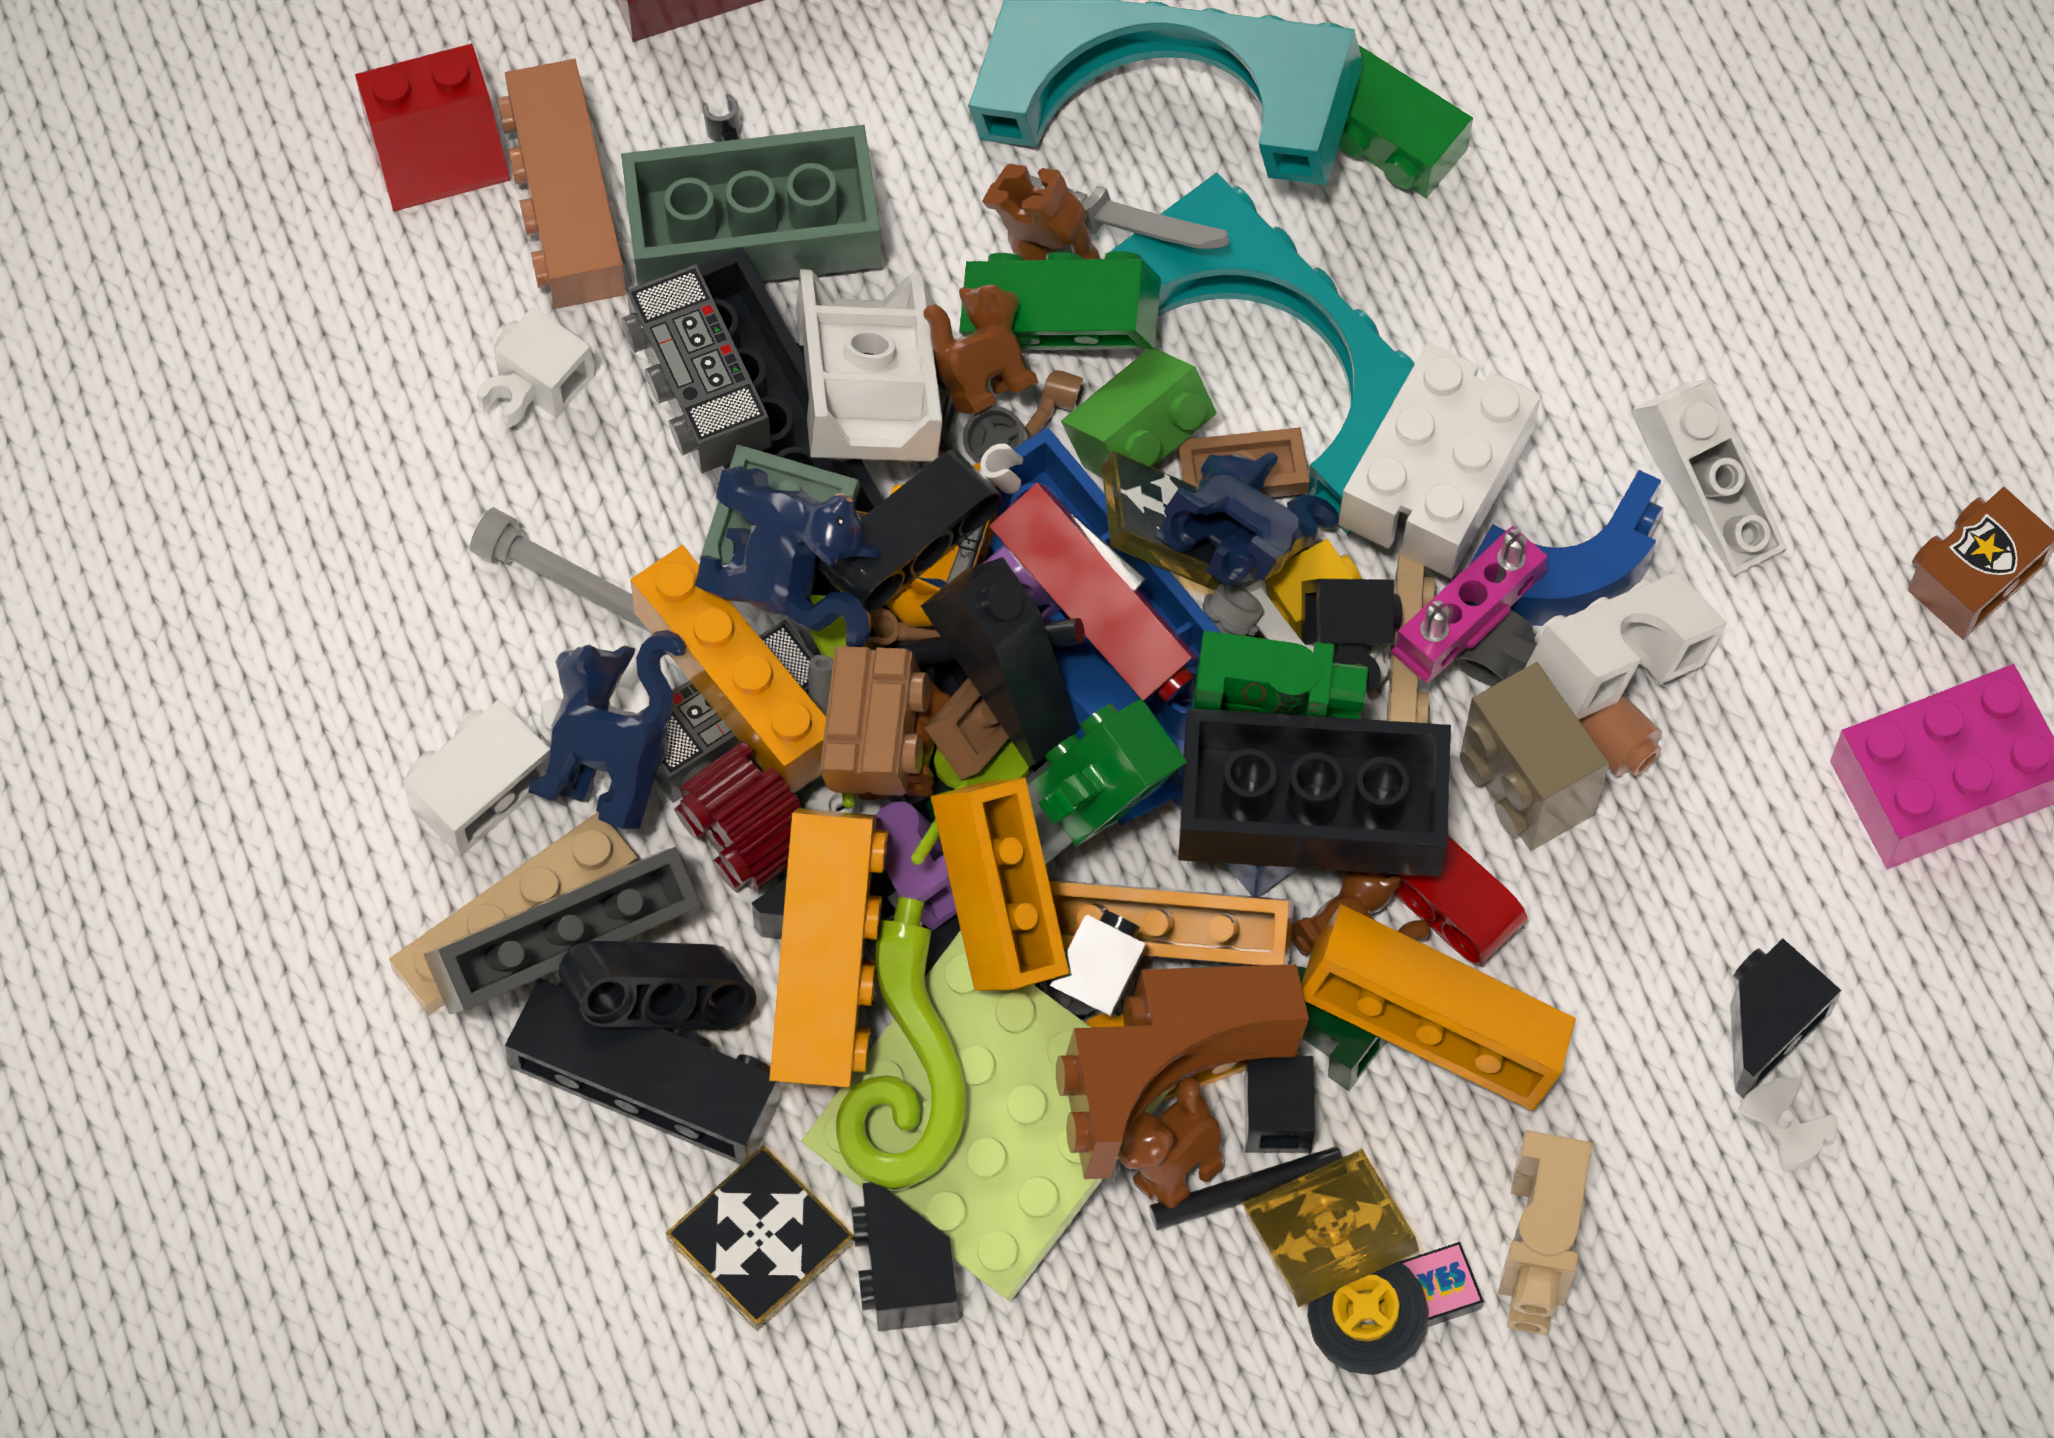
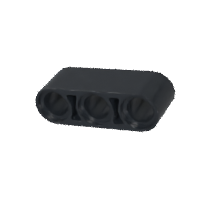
M957 450L947 451L861 518L864 525L863 540L880 550L879 558L838 559L837 563L831 566H827L820 559L818 567L841 592H849L864 603L869 614L875 612L988 521L1001 502V493Z
M588 941L572 947L563 956L559 964V977L582 1017L588 1023L595 1026L727 1029L743 1023L756 1006L757 995L748 978L732 954L723 946L715 944Z

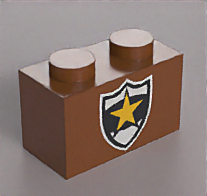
M2004 486L1987 502L1981 497L1972 501L1956 519L1954 525L1957 529L1944 540L1938 535L1931 538L1912 560L1916 570L1908 591L1962 640L1969 636L2045 567L2054 550V530Z

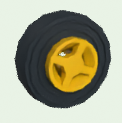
M1396 1260L1310 1299L1307 1312L1313 1340L1326 1358L1349 1372L1368 1375L1394 1370L1412 1357L1426 1335L1429 1315L1421 1283L1407 1266ZM1362 1321H1363V1322L1373 1321V1322H1375V1323L1377 1324V1326H1376L1375 1324H1369V1325L1363 1324L1361 1327H1358V1325H1359Z

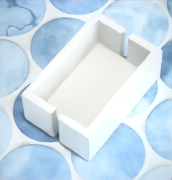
M1427 342L1343 490L1338 525L1389 549L1395 539L1399 512L1401 511L1409 515L1406 521L1401 555L1452 579L1534 430L1542 394L1492 371L1489 372L1485 380L1478 378L1479 365Z

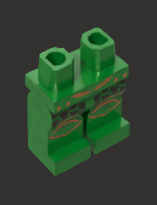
M1203 630L1192 709L1360 719V712L1363 711L1368 667L1333 663L1335 644L1315 642L1312 652L1306 646L1297 643Z

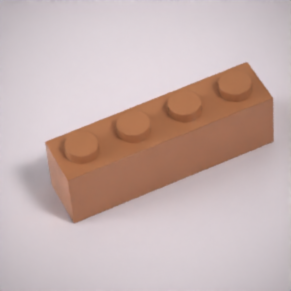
M576 58L504 72L508 96L498 97L497 102L504 134L516 131L519 147L508 149L515 185L527 183L530 195L528 199L519 200L526 236L538 234L541 250L531 252L537 287L550 286L554 309L627 295L623 264Z

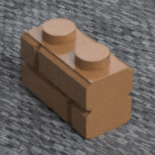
M847 646L835 648L820 764V773L829 790L835 793L865 794V792H871L877 795L903 796L907 794L909 773L919 774L922 765L923 743L921 735L914 734L916 712H926L928 709L930 681L928 673L921 672L912 651L898 648H876V650H871L868 647Z

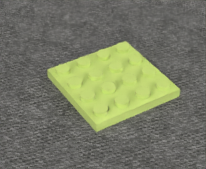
M960 930L926 975L925 988L934 1009L951 1038L960 1061L966 1086V1113L963 1129L952 1154L935 1174L910 1187L885 1189L950 1238L952 1258L1003 1298L1011 1302L1103 1180L1084 1179L1079 1153H1071L1069 1150L1066 1133L1067 1117L1069 1112H1071L1069 1097L1060 1096L1056 1084L1057 1058L1059 1055H1066L1073 1029L1090 1028V1026L1033 984L1013 990L974 991ZM895 1019L891 1021L869 1050L866 1072L853 1071L851 1086L840 1088L800 1141L862 1189V1183L869 1182L863 1180L848 1167L840 1153L836 1137L837 1112L842 1100L851 1088L870 1077L889 1075L905 1081L918 1094L921 1106L920 1119L916 1128L911 1131H901L895 1125L892 1109L888 1105H876L867 1113L865 1118L867 1138L873 1146L884 1152L901 1153L917 1144L927 1127L931 1112V1087L927 1073ZM1171 1088L1157 1097L1144 1110L1152 1114Z

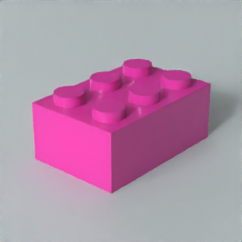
M2015 664L1841 730L1830 759L1832 767L1886 870L2054 805V736Z

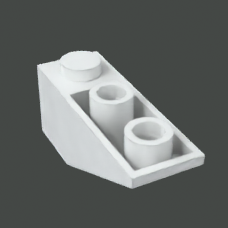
M1711 379L1683 383L1631 409L1657 467L1731 576H1735L1788 549Z

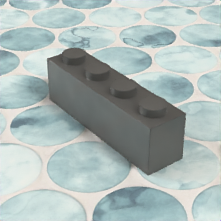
M675 846L656 852L423 955L448 1013L453 1014L468 1010L558 970L563 956L572 947L582 942L624 941L701 907V904Z

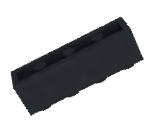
M538 978L505 1043L511 1069L743 1166L754 1157L781 1101L779 1081H769L770 1066L765 1062L746 1054H739L735 1059L713 1050L714 1046L709 1040L689 1030L680 1029L675 1034L662 1028L600 1027L591 1025L582 1017L561 981L556 985Z

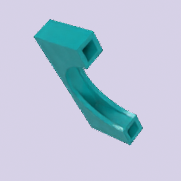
M1003 0L968 104L980 140L1037 147L1044 130L1057 110L1070 96L1094 78L1107 71L1136 61L1153 58H1184L1200 61L1227 72L1247 87L1257 99L1263 112L1262 130L1258 144L1268 178L1327 185L1363 66L1355 29L1344 28L1330 22H1323L1317 25L1285 21L1280 17L1272 15L1252 17L1228 14L1215 8L1194 10L1170 7L1157 1L1137 3L1121 0Z
M1216 172L1160 215L1226 230L1230 240L1228 245L1219 248L1198 249L1134 233L1109 252L1126 251L1138 254L1161 277L1158 316L1181 306L1200 301L1216 299L1253 301L1272 306L1296 317L1325 341L1338 359L1344 372L1349 389L1350 409L1341 430L1333 442L1310 464L1308 495H1315L1328 501L1340 516L1343 490L1415 363L1403 351L1397 350L1395 352L1379 336L1375 323L1361 309L1353 310L1338 295L1334 282L1325 271L1318 267L1312 269L1297 253L1296 246L1290 236L1280 227L1275 226L1272 228L1257 213L1254 202L1239 186L1231 187ZM1339 526L1347 535L1352 533V531Z

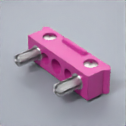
M1512 525L1398 631L1396 645L1391 653L1426 684L1429 683L1466 648H1473L1509 615L1511 612L1510 607L1547 572L1548 568L1545 567L1547 555L1526 538L1525 534H1522L1520 530ZM1464 602H1475L1478 604V606H1470L1465 604Z

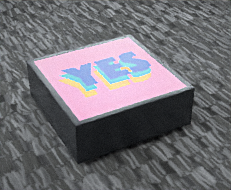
M1461 1242L1399 1261L1410 1269L1422 1285L1429 1310L1427 1327L1483 1308L1484 1300Z

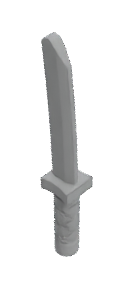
M1030 175V179L1036 187L1045 189L1040 178ZM1097 186L1090 197L1087 196L1088 194L1079 191L1074 192L1073 189H1070L1085 208L1087 215L1085 225L1089 233L1095 235L1101 226L1106 224L1133 233L1198 249L1224 247L1230 242L1226 230L1191 223L1113 202L1110 199L1107 188Z

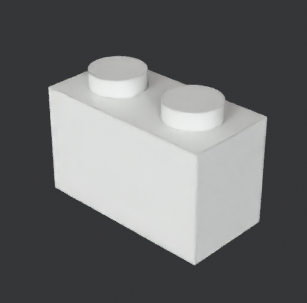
M498 699L485 711L479 709L469 714L457 727L455 736L437 752L434 750L427 751L414 761L407 772V777L402 781L409 807L461 857L533 795L528 792L529 784L533 778L545 776L550 760V748Z

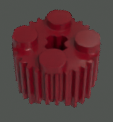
M741 741L682 784L679 790L683 799L680 800L681 804L674 808L677 817L688 833L696 840L704 835L710 841L711 846L718 852L719 856L712 860L713 865L725 883L735 892L746 884L750 889L758 891L788 869L792 813L801 808L798 798L791 792L789 785L783 781L778 772L770 767L762 773L759 769H756L751 760H748L750 755L754 753V750L746 741Z

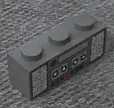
M697 264L626 290L629 315L621 318L623 329L633 352L637 353L644 350L651 364V367L645 369V374L656 402L661 404L668 401L675 418L668 421L669 427L680 454L683 456L692 453L702 474L731 463L737 444L758 451L770 448L769 417Z
M785 619L759 635V637L808 694L809 661L814 656ZM690 680L673 690V712L668 723V754L657 769L654 778L672 803L682 798L679 790L682 784L740 743ZM647 707L638 713H643L647 709ZM750 755V758L748 760L752 761L754 760V758Z

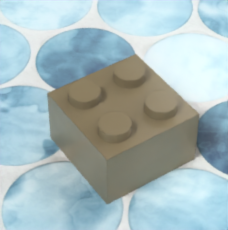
M1538 662L1472 697L1460 760L1469 778L1478 786L1484 783L1496 801V814L1510 835L1516 836L1519 834L1529 850L1532 851L1595 815L1609 762Z

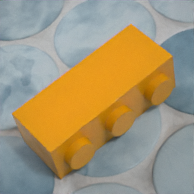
M1026 777L986 781L932 795L931 801L974 991L1013 990L1070 974Z

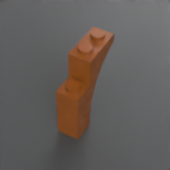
M1297 964L1141 970L1133 997H1126L1124 1001V1026L1073 1029L1066 1055H1059L1057 1058L1056 1084L1059 1095L1069 1097L1071 1112H1069L1067 1117V1143L1071 1153H1079L1084 1179L1111 1178L1123 1138L1133 1122L1157 1097L1184 1078L1220 1065L1243 1060L1296 1056L1309 1020Z

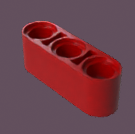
M1449 835L1440 877L1387 873L1390 877L1400 875L1402 878L1398 888L1394 891V895L1421 920L1426 921L1429 927L1459 955L1474 965L1481 966L1528 921L1524 907L1518 899Z

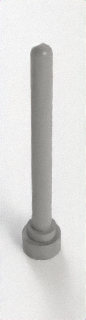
M495 507L490 508L484 514L471 538L470 551L491 563H496L498 560L509 563L513 559L649 631L634 613L631 593L524 537L525 531L517 527L516 518Z

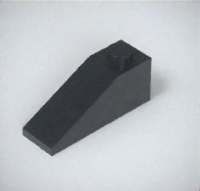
M1004 557L965 569L920 605L1028 766L1036 765L1050 750L1079 729L1040 611Z

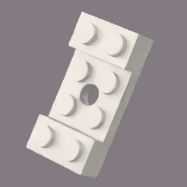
M800 269L796 317L799 346H804L809 394L807 426L811 457L829 458L837 461L850 459L892 460L898 463H911L914 461L932 462L938 458L942 414L934 355L930 340V326L923 317L924 309L927 307L923 274H910L883 301L834 299L813 270Z

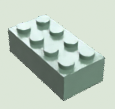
M865 124L621 153L637 286L695 264L699 267L740 248L744 249L761 281L799 277L800 269L813 270L816 275L882 267L881 231Z

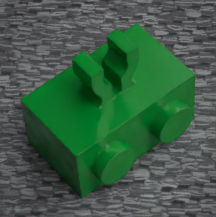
M1142 698L1120 711H1117L1113 704L1110 703L1088 717L1080 724V728L1085 733V736L1080 739L1077 734H1074L1050 750L1044 756L1050 766L1031 782L1042 798L1038 802L1040 807L1053 824L1060 823L1075 846L1080 845L1116 823L1187 763Z

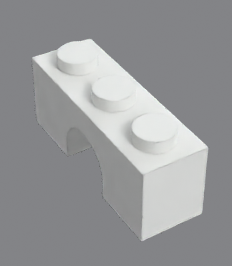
M1677 571L1653 582L1649 579L1643 580L1636 584L1629 592L1612 599L1607 597L1599 598L1585 610L1568 617L1563 615L1553 617L1537 632L1535 636L1537 645L1526 667L1538 662L1577 719H1581L1618 703L1639 664L1644 666L1661 684L1704 666L1728 622Z

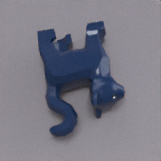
M1274 452L1267 453L1256 461L1240 454L1223 456L1212 454L1208 456L1200 469L1202 478L1193 493L1183 488H1179L1164 509L1167 515L1156 536L1178 553L1189 551L1196 544L1207 539L1217 548L1207 572L1227 587L1238 586L1258 578L1265 581L1274 574L1281 572L1293 555L1314 546L1318 539L1317 525L1333 529L1338 525L1339 515L1328 501L1315 495L1304 494L1287 502L1286 507L1261 493L1260 491L1267 476L1278 460V456Z
M742 466L723 469L716 498L724 506L735 510L752 524L751 529H727L726 538L732 540L734 554L729 565L723 567L721 559L709 555L701 556L695 586L728 601L750 603L768 613L788 616L801 627L810 630L821 631L831 625L838 617H843L846 622V646L862 647L868 641L871 632V616L864 603L849 592H830L815 605L811 601V594L815 584L817 556L827 566L835 565L838 559L879 558L880 550L863 540L864 525L856 512L854 498L848 494L836 493L827 501L819 502L804 491L774 490L769 487L768 474L761 469H746Z
M669 630L655 631L642 643L636 657L637 676L650 697L649 706L641 714L621 710L611 706L609 702L634 656L635 648L624 645L615 651H608L588 644L584 647H577L575 650L563 651L558 655L555 663L559 674L563 699L551 725L550 760L545 776L531 780L529 793L549 801H556L559 795L579 801H587L595 788L594 778L596 771L608 772L611 783L609 790L599 795L596 811L599 812L598 820L621 829H640L656 771L668 754V723L673 712L674 693L661 671L660 660L663 655L682 656L686 654L687 645L678 634Z

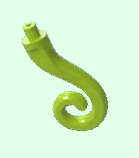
M898 897L894 921L880 920L875 964L882 996L927 1073L931 1087L932 1102L929 1121L917 1144L905 1152L888 1153L879 1150L871 1144L865 1133V1118L870 1109L876 1105L885 1104L891 1107L894 1123L901 1131H911L919 1123L921 1106L918 1094L905 1081L889 1075L870 1077L853 1086L842 1100L836 1118V1137L840 1153L848 1167L863 1180L873 1182L887 1189L910 1187L935 1174L952 1154L960 1138L966 1113V1086L960 1061L951 1038L934 1009L925 988V967L932 930L920 927L924 902L905 897Z

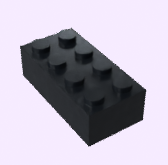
M1187 708L1183 756L1187 763L1183 766L1178 860L1440 877L1448 838L1451 725Z

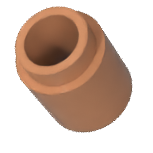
M1622 694L1618 703L1578 719L1609 762L1608 768L1617 777L1624 775L1628 771L1634 776L1641 774L1656 760L1662 750L1657 744L1662 730L1624 694Z

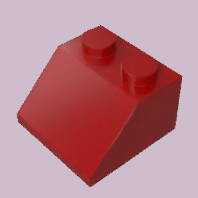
M473 43L355 74L364 118L393 212L510 181L489 94Z

